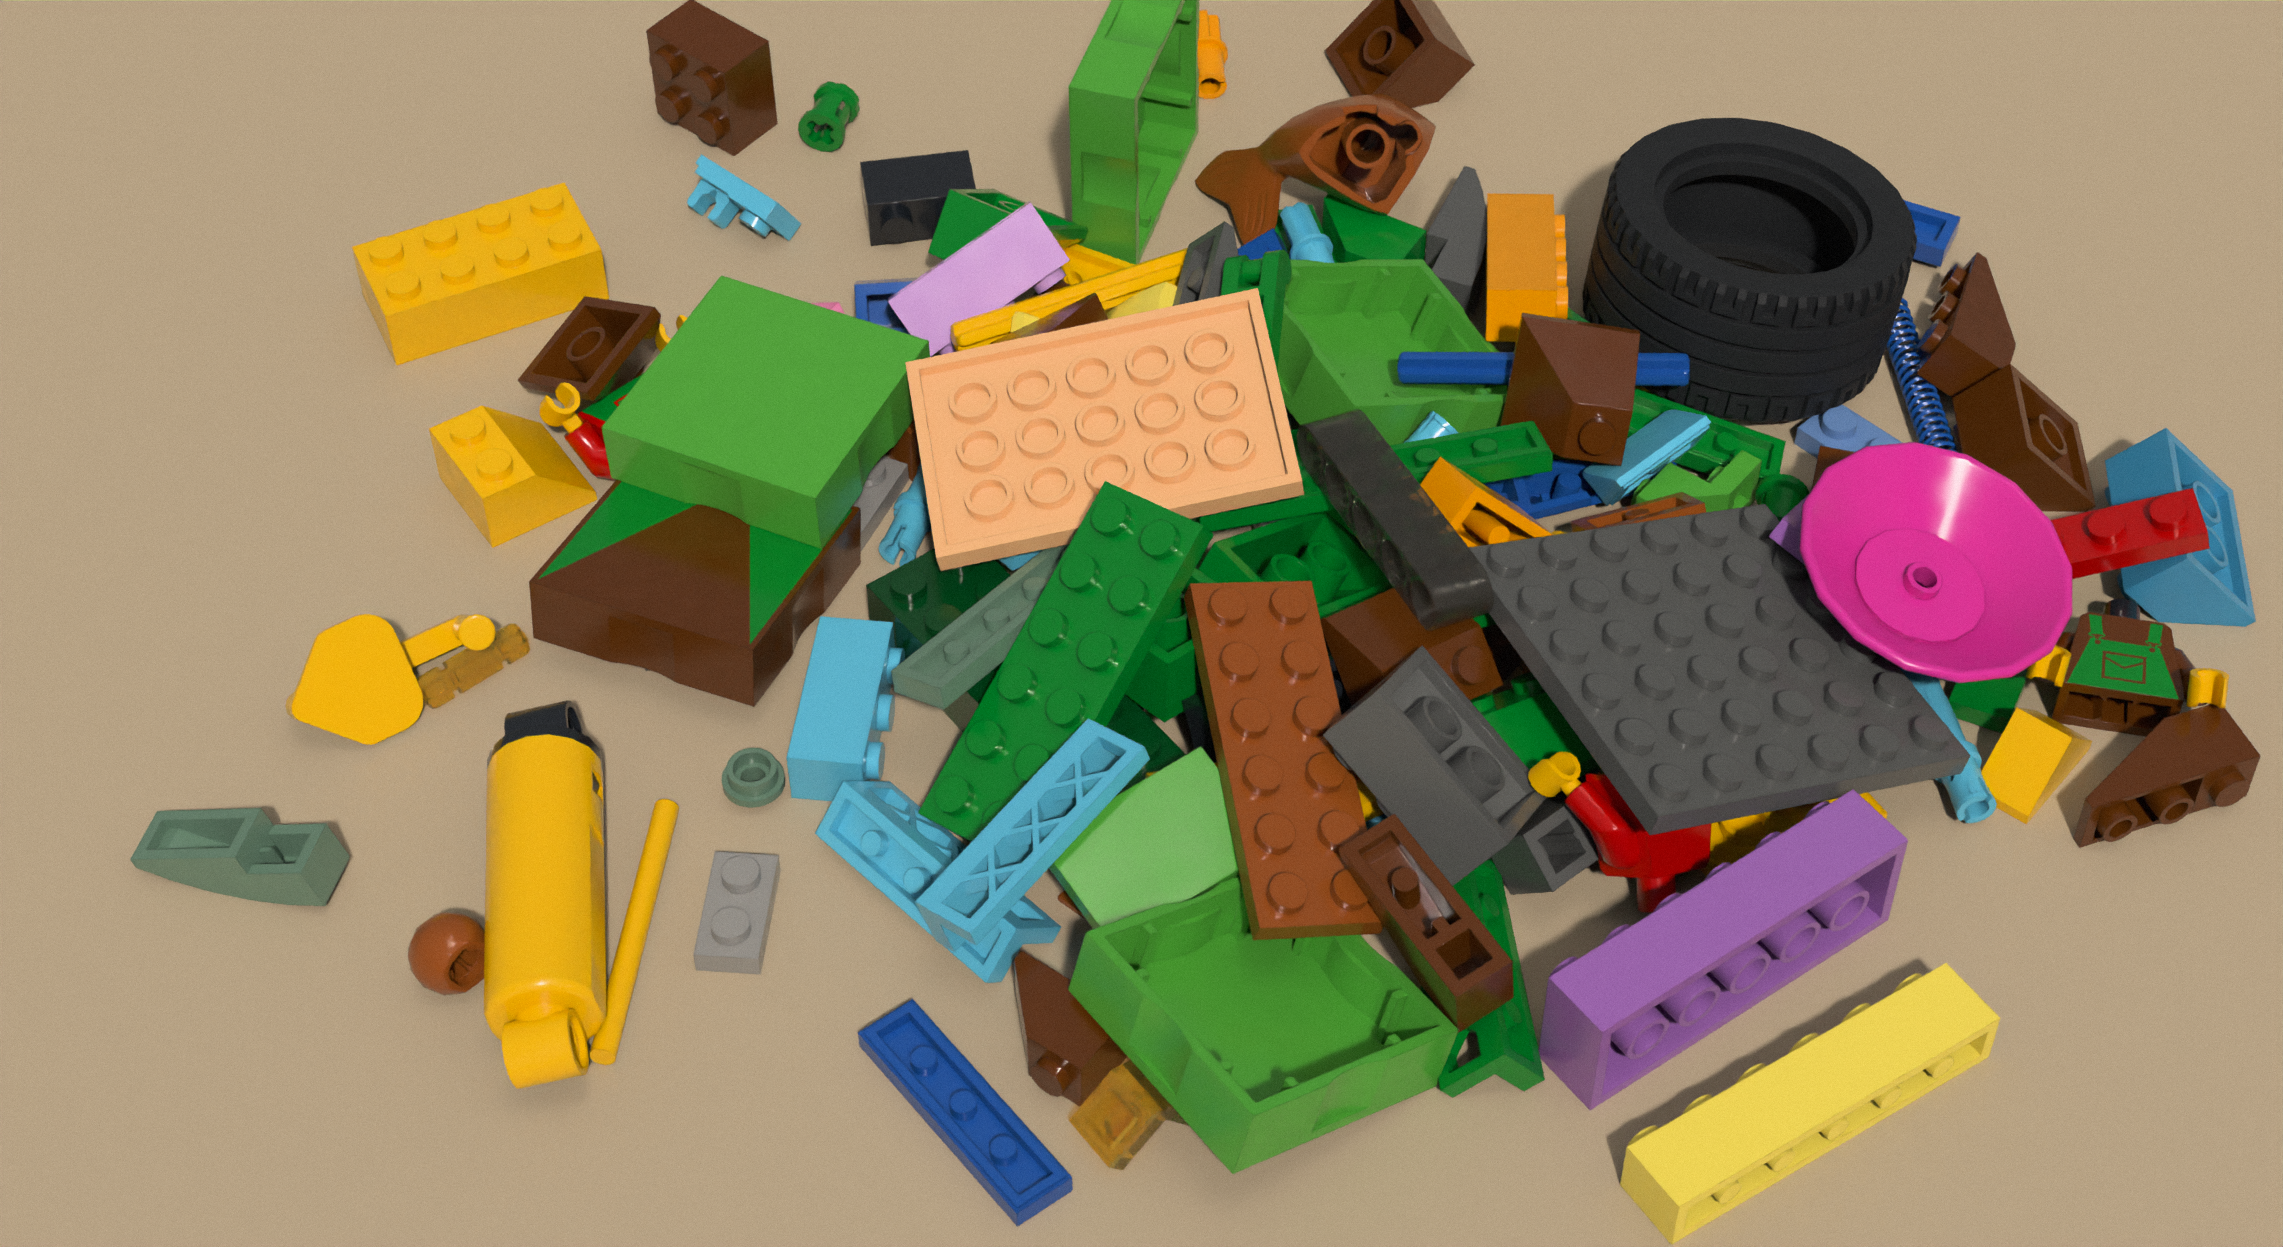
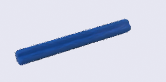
M1402 352L1398 357L1397 375L1399 381L1403 384L1508 385L1514 352ZM1638 353L1635 386H1685L1690 380V359L1688 355L1684 353Z

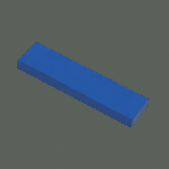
M913 999L858 1032L861 1049L1017 1227L1073 1191L1072 1176Z

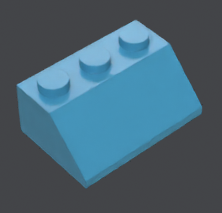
M2167 428L2105 460L2109 485L2105 488V497L2110 507L2193 488L2209 537L2210 549L2121 568V573L2117 575V582L2125 599L2140 605L2158 622L2246 627L2256 622L2233 490Z

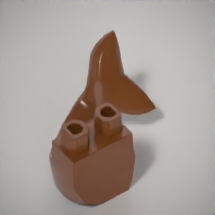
M1388 94L1360 95L1318 105L1291 118L1275 130L1259 147L1224 151L1203 169L1195 182L1201 191L1230 205L1243 245L1273 228L1275 230L1278 219L1281 185L1287 178L1306 183L1359 209L1385 216L1389 214L1416 174L1430 148L1436 126L1420 113Z

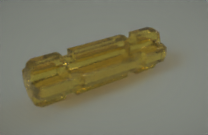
M508 623L496 630L494 641L486 649L475 651L466 648L444 661L442 664L445 669L440 671L438 667H434L417 678V682L423 694V701L430 708L438 709L455 698L454 691L458 690L459 693L463 694L504 668L501 664L502 662L506 661L507 664L511 665L526 656L530 651V647L525 633L515 623Z

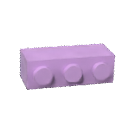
M1028 201L889 297L887 302L910 335L929 341L930 357L936 352H939L940 355L957 352L950 337L951 325L954 322L1016 303L1013 299L1031 287L1034 288L1037 294L1044 292L1066 276L1061 266L1070 261V259L1031 202Z

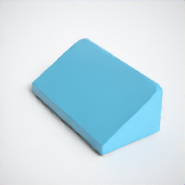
M1681 410L1665 411L1627 438L1621 466L1594 462L1585 468L1583 476L1606 506L1609 504L1612 506L1635 490L1644 479H1650L1669 462L1672 463L1696 446L1709 430L1711 421L1706 415Z

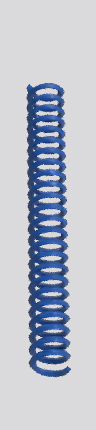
M1902 298V305L1899 306L1901 310L1897 312L1896 318H1903L1894 321L1891 331L1894 334L1890 335L1887 350L1889 351L1897 380L1900 383V390L1905 399L1908 414L1916 432V438L1919 440V443L1934 447L1946 445L1942 449L1957 452V445L1954 443V437L1951 435V428L1948 427L1949 423L1945 418L1946 414L1943 411L1940 396L1937 394V388L1930 382L1927 384L1928 381L1920 375L1910 376L1917 373L1919 365L1913 368L1908 367L1920 364L1921 360L1919 359L1922 358L1924 351L1918 348L1920 342L1918 332L1913 323V317L1910 315L1908 302ZM1906 325L1900 329H1894L1897 326ZM1907 332H1908V334L1905 335V336L1896 337V336H1898L1899 334L1907 333ZM1911 340V341H1910L1909 343H1907V344L1899 345L1900 343H1902V342H1904V341ZM1909 348H1914L1909 352L1901 353ZM1916 356L1915 358H1913V359H1911V360H1906V361H1904L1905 359H1907V358H1909V357ZM1920 380H1924V381L1921 382V383L1913 384L1914 382H1917V381H1920ZM1922 388H1927L1921 392H1916L1917 390H1920ZM1925 396H1930L1924 400H1919L1920 398H1923ZM1928 404H1932L1931 406H1929V407H1927V408H1922L1923 406H1926V405H1928ZM1935 412V413L1932 414V415L1924 416V415H1926V414Z

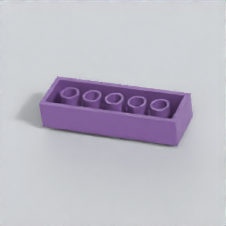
M1854 789L1832 803L1824 801L1817 804L1798 824L1783 833L1778 831L1770 833L1758 843L1754 851L1733 864L1724 862L1718 865L1699 885L1682 895L1674 893L1666 897L1652 914L1632 926H1619L1604 939L1600 946L1582 957H1570L1561 962L1548 977L1539 1044L1541 1060L1589 1110L1597 1107L1888 921L1908 839Z

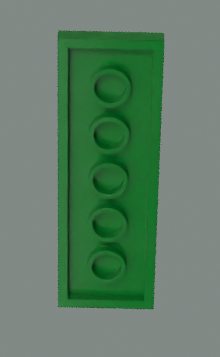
M1105 481L918 813L948 831L972 842L1088 718L1107 727L1214 534L1200 523Z

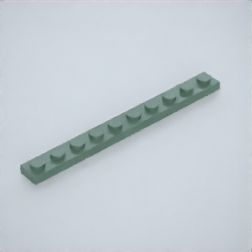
M1285 406L1289 426H1291L1297 420ZM1069 544L1042 550L891 671L894 691L944 710L1002 663Z

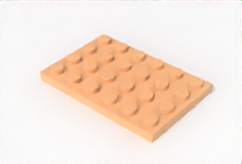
M1258 288L905 362L935 554L940 571L1070 544L1105 481L1189 519L1304 495L1302 478Z

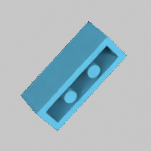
M820 616L787 753L792 798L833 801L843 781L881 780L885 762V744L880 742L882 731H892L895 716V696L890 694L893 684L891 671L905 660L904 648H895L893 622Z

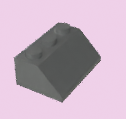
M1423 646L1414 651L1358 700L1323 734L1333 746V751L1340 763L1358 775L1376 796L1380 809L1387 817L1395 813L1452 886L1508 845L1546 798L1532 787L1528 779L1529 769Z

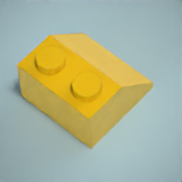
M481 405L429 428L440 479L492 548L597 500L596 491L542 423Z

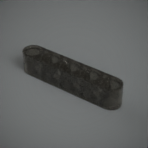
M1353 409L1299 426L1297 445L1307 472L1426 630H1438L1488 614L1492 611L1494 604L1493 590L1484 567L1360 409Z

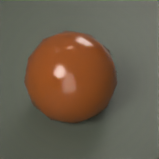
M443 912L433 915L416 928L408 947V960L411 972L424 988L441 995H455L467 992L484 978L485 930L476 919L458 912Z

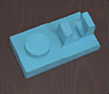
M702 154L696 161L698 168L695 170V173L702 179L688 198V206L703 216L708 207L716 202L715 207L707 218L721 229L726 228L739 209H742L743 212L738 219L763 237H766L769 231L772 230L790 241L802 223L778 202Z

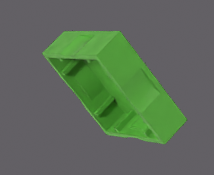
M1111 0L1069 85L1072 222L1089 228L1086 239L1076 243L1078 245L1132 264H1138L1143 256L1167 196L1177 180L1198 134L1199 0Z
M1360 259L1345 263L1290 260L1292 277L1290 283L1286 284L1277 373L1285 406L1324 457L1404 443L1417 430L1418 426L1432 410L1444 418L1458 433L1501 426L1500 421L1507 385L1403 384L1398 379L1397 363L1399 354L1402 352H1500L1489 341H1486L1474 327L1464 308L1423 259ZM1260 282L1253 283V286L1260 285Z
M721 275L601 427L611 478L684 503L705 505L722 510L739 518L746 524L822 549L862 493L872 468L883 455L897 444L914 420L905 362L930 357L929 341Z
M1240 876L1221 882L1210 891L1193 899L1158 905L1087 931L1068 989L1232 1174L1436 1087L1439 1081L1438 1076L1443 1071L1459 1031L1397 966L1374 950L1361 935L1253 940Z

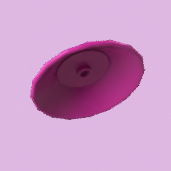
M1918 442L1865 446L1827 467L1802 504L1799 551L1818 599L1855 641L1903 670L1956 683L2010 678L2049 655L2072 616V566L2053 523L2015 482L1967 454Z

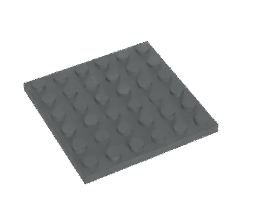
M1766 504L1463 548L1458 559L1456 569L1649 835L1836 799L1853 789L1858 794L1957 775L1962 773L1971 756L1900 668L1855 641L1821 603L1816 595L1805 565L1769 537L1780 521Z

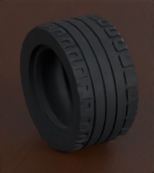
M1701 118L1671 124L1642 137L1621 155L1614 166L1603 201L1583 286L1584 318L1594 324L1639 330L1640 342L1638 353H1684L1688 355L1690 359V380L1687 385L1642 386L1665 399L1713 416L1753 422L1795 421L1823 414L1828 409L1838 407L1861 393L1865 386L1874 379L1878 371L1904 294L1910 267L1917 248L1915 223L1899 191L1874 166L1847 148L1818 135L1774 122L1744 118ZM1734 264L1751 267V268H1754V269H1757V270H1760V271H1756V270H1752V269L1740 267V266H1737V265H1734Z

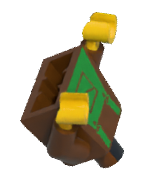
M2127 599L2109 601L2104 605L2102 614L2093 612L2082 614L2076 632H2062L2052 652L2029 666L2025 674L2026 678L2032 679L2036 677L2042 682H2054V686L2059 687L2051 714L2053 720L2061 724L2144 737L2164 718L2179 714L2183 702L2186 703L2187 707L2203 706L2209 703L2216 705L2218 708H2225L2229 674L2224 671L2212 668H2195L2185 653L2175 647L2171 628L2164 623L2140 620V608L2136 603Z

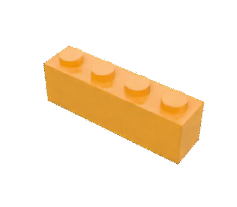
M1487 193L1486 341L1516 342L1522 313L1567 319L1565 214L1554 213V194Z

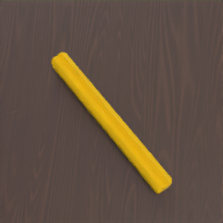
M1188 248L954 322L951 325L950 334L952 344L956 351L990 345L991 342L1010 334L1012 317L1016 311L1041 319L1094 292L1097 294L1103 309L1106 310L1118 306L1130 297L1154 285L1168 282L1178 286Z

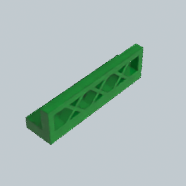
M1488 859L1453 885V887L1512 960L1514 998L1457 1034L1443 1071L1438 1076L1440 1091L1452 1098L1495 1074L1523 1092L1545 1080L1502 876L1494 862ZM1421 986V991L1423 992V994L1438 1008V1006L1434 1003L1431 997ZM1468 1033L1476 1034L1481 1055L1458 1067L1457 1055Z

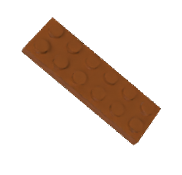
M1312 581L1190 583L1184 600L1253 940L1380 934L1384 925L1339 853L1341 846L1367 831L1355 773L1340 763L1333 751V746L1323 736L1342 715Z

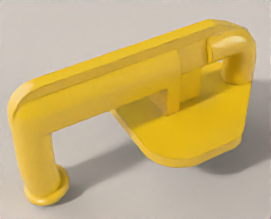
M371 614L353 616L317 634L295 692L286 699V712L294 720L362 744H376L412 726L422 712L423 694L413 673V667L461 645L470 650H484L495 639V626L484 615L460 614L399 642L394 629L383 618Z

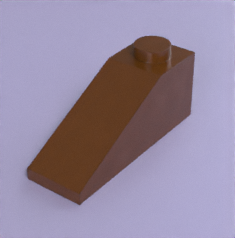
M1395 813L1339 848L1340 856L1416 979L1441 1012L1459 1029L1458 1033L1514 998L1512 960Z

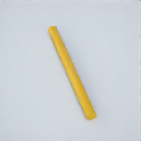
M668 799L656 801L651 815L606 988V1018L599 1032L594 1035L589 1053L591 1060L598 1064H613L617 1057L679 813V806Z

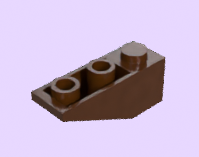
M1978 252L1964 268L1955 264L1939 284L1937 292L1942 296L1936 302L1927 318L1933 324L1925 332L1918 345V348L1924 352L1917 374L1952 398L2011 364L2016 347L1987 258Z
M2209 704L2166 717L2085 798L2073 839L2079 848L2103 840L2113 842L2126 837L2132 831L2158 823H2175L2190 813L2216 805L2219 807L2230 806L2247 796L2261 756L2225 708H2218L2216 705Z

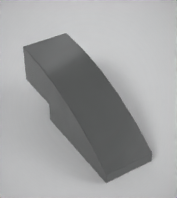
M1464 166L1427 233L1425 263L1464 308L1466 315L1471 321L1478 305L1483 282L1487 240V211L1483 189L1475 168Z

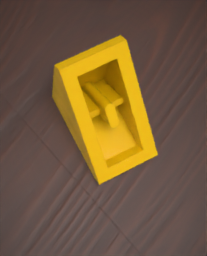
M2017 707L1981 771L1987 787L1995 798L1996 808L2027 825L2089 751L2092 740L2039 711Z

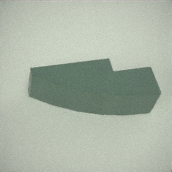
M262 808L157 811L130 861L136 868L213 893L284 905L326 906L350 856L326 823L273 825Z

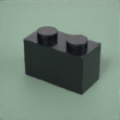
M968 150L860 162L863 202L870 245L877 246L933 239L949 189H976Z

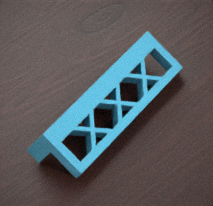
M1088 718L915 901L935 940L954 952L966 940L977 946L1150 760L1145 747Z
M843 781L815 834L933 936L915 901L967 846L947 829L920 815L918 812L921 807L890 781ZM1023 895L977 946L966 940L955 952L950 949L948 950L985 983L1002 982L1023 944L1053 943L1061 926Z

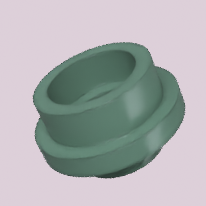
M761 748L740 750L729 759L722 773L724 794L731 802L742 807L754 808L767 805L776 800L784 790V769L780 762L767 750Z

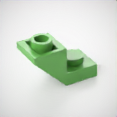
M1741 450L1725 468L1722 466L1716 467L1707 481L1669 462L1652 480L1644 479L1640 483L1630 505L1684 492L1704 502L1706 512L1751 506L1755 501L1762 460Z

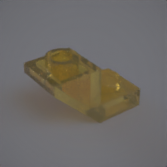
M1131 1060L1112 1069L1069 1119V1122L1108 1167L1123 1170L1165 1120L1188 1125Z

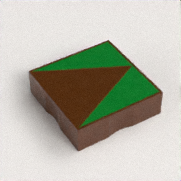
M616 479L529 581L533 638L605 661L646 668L676 683L754 707L792 657L797 641L805 629L827 610L860 566L861 508L852 506L824 547L820 549L746 524L739 518L722 510L705 505L684 503Z

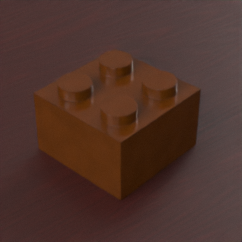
M688 0L646 30L650 55L649 62L652 69L656 97L655 105L658 114L662 115L664 119L678 124L699 136L704 142L715 145L732 156H736L778 124L768 40L694 0Z

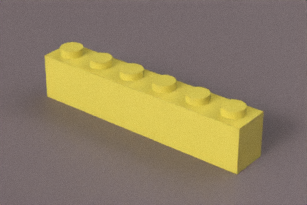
M1947 963L1924 976L1920 973L1913 974L1903 980L1894 990L1893 994L1871 1006L1869 1003H1863L1855 1007L1845 1016L1841 1024L1820 1036L1817 1033H1811L1803 1037L1782 1058L1768 1066L1760 1063L1749 1068L1740 1076L1735 1085L1714 1097L1711 1094L1700 1096L1687 1106L1681 1116L1658 1128V1126L1653 1125L1640 1131L1631 1139L1626 1147L1620 1186L1672 1245L1987 1059L1990 1055L2001 1018Z

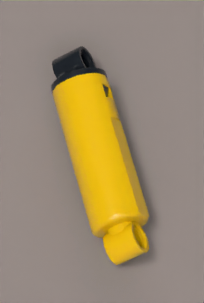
M570 700L508 713L504 722L505 736L492 746L487 759L484 1015L492 1033L502 1042V1052L507 1073L512 1084L517 1089L586 1075L589 1064L587 1040L599 1032L606 1018L603 762L600 749L588 736L584 735L580 717L576 707Z

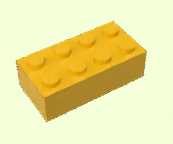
M565 182L540 188L534 192L498 203L487 204L475 210L442 220H435L389 236H382L352 247L363 297L396 366L572 311L584 296L609 299L602 250Z

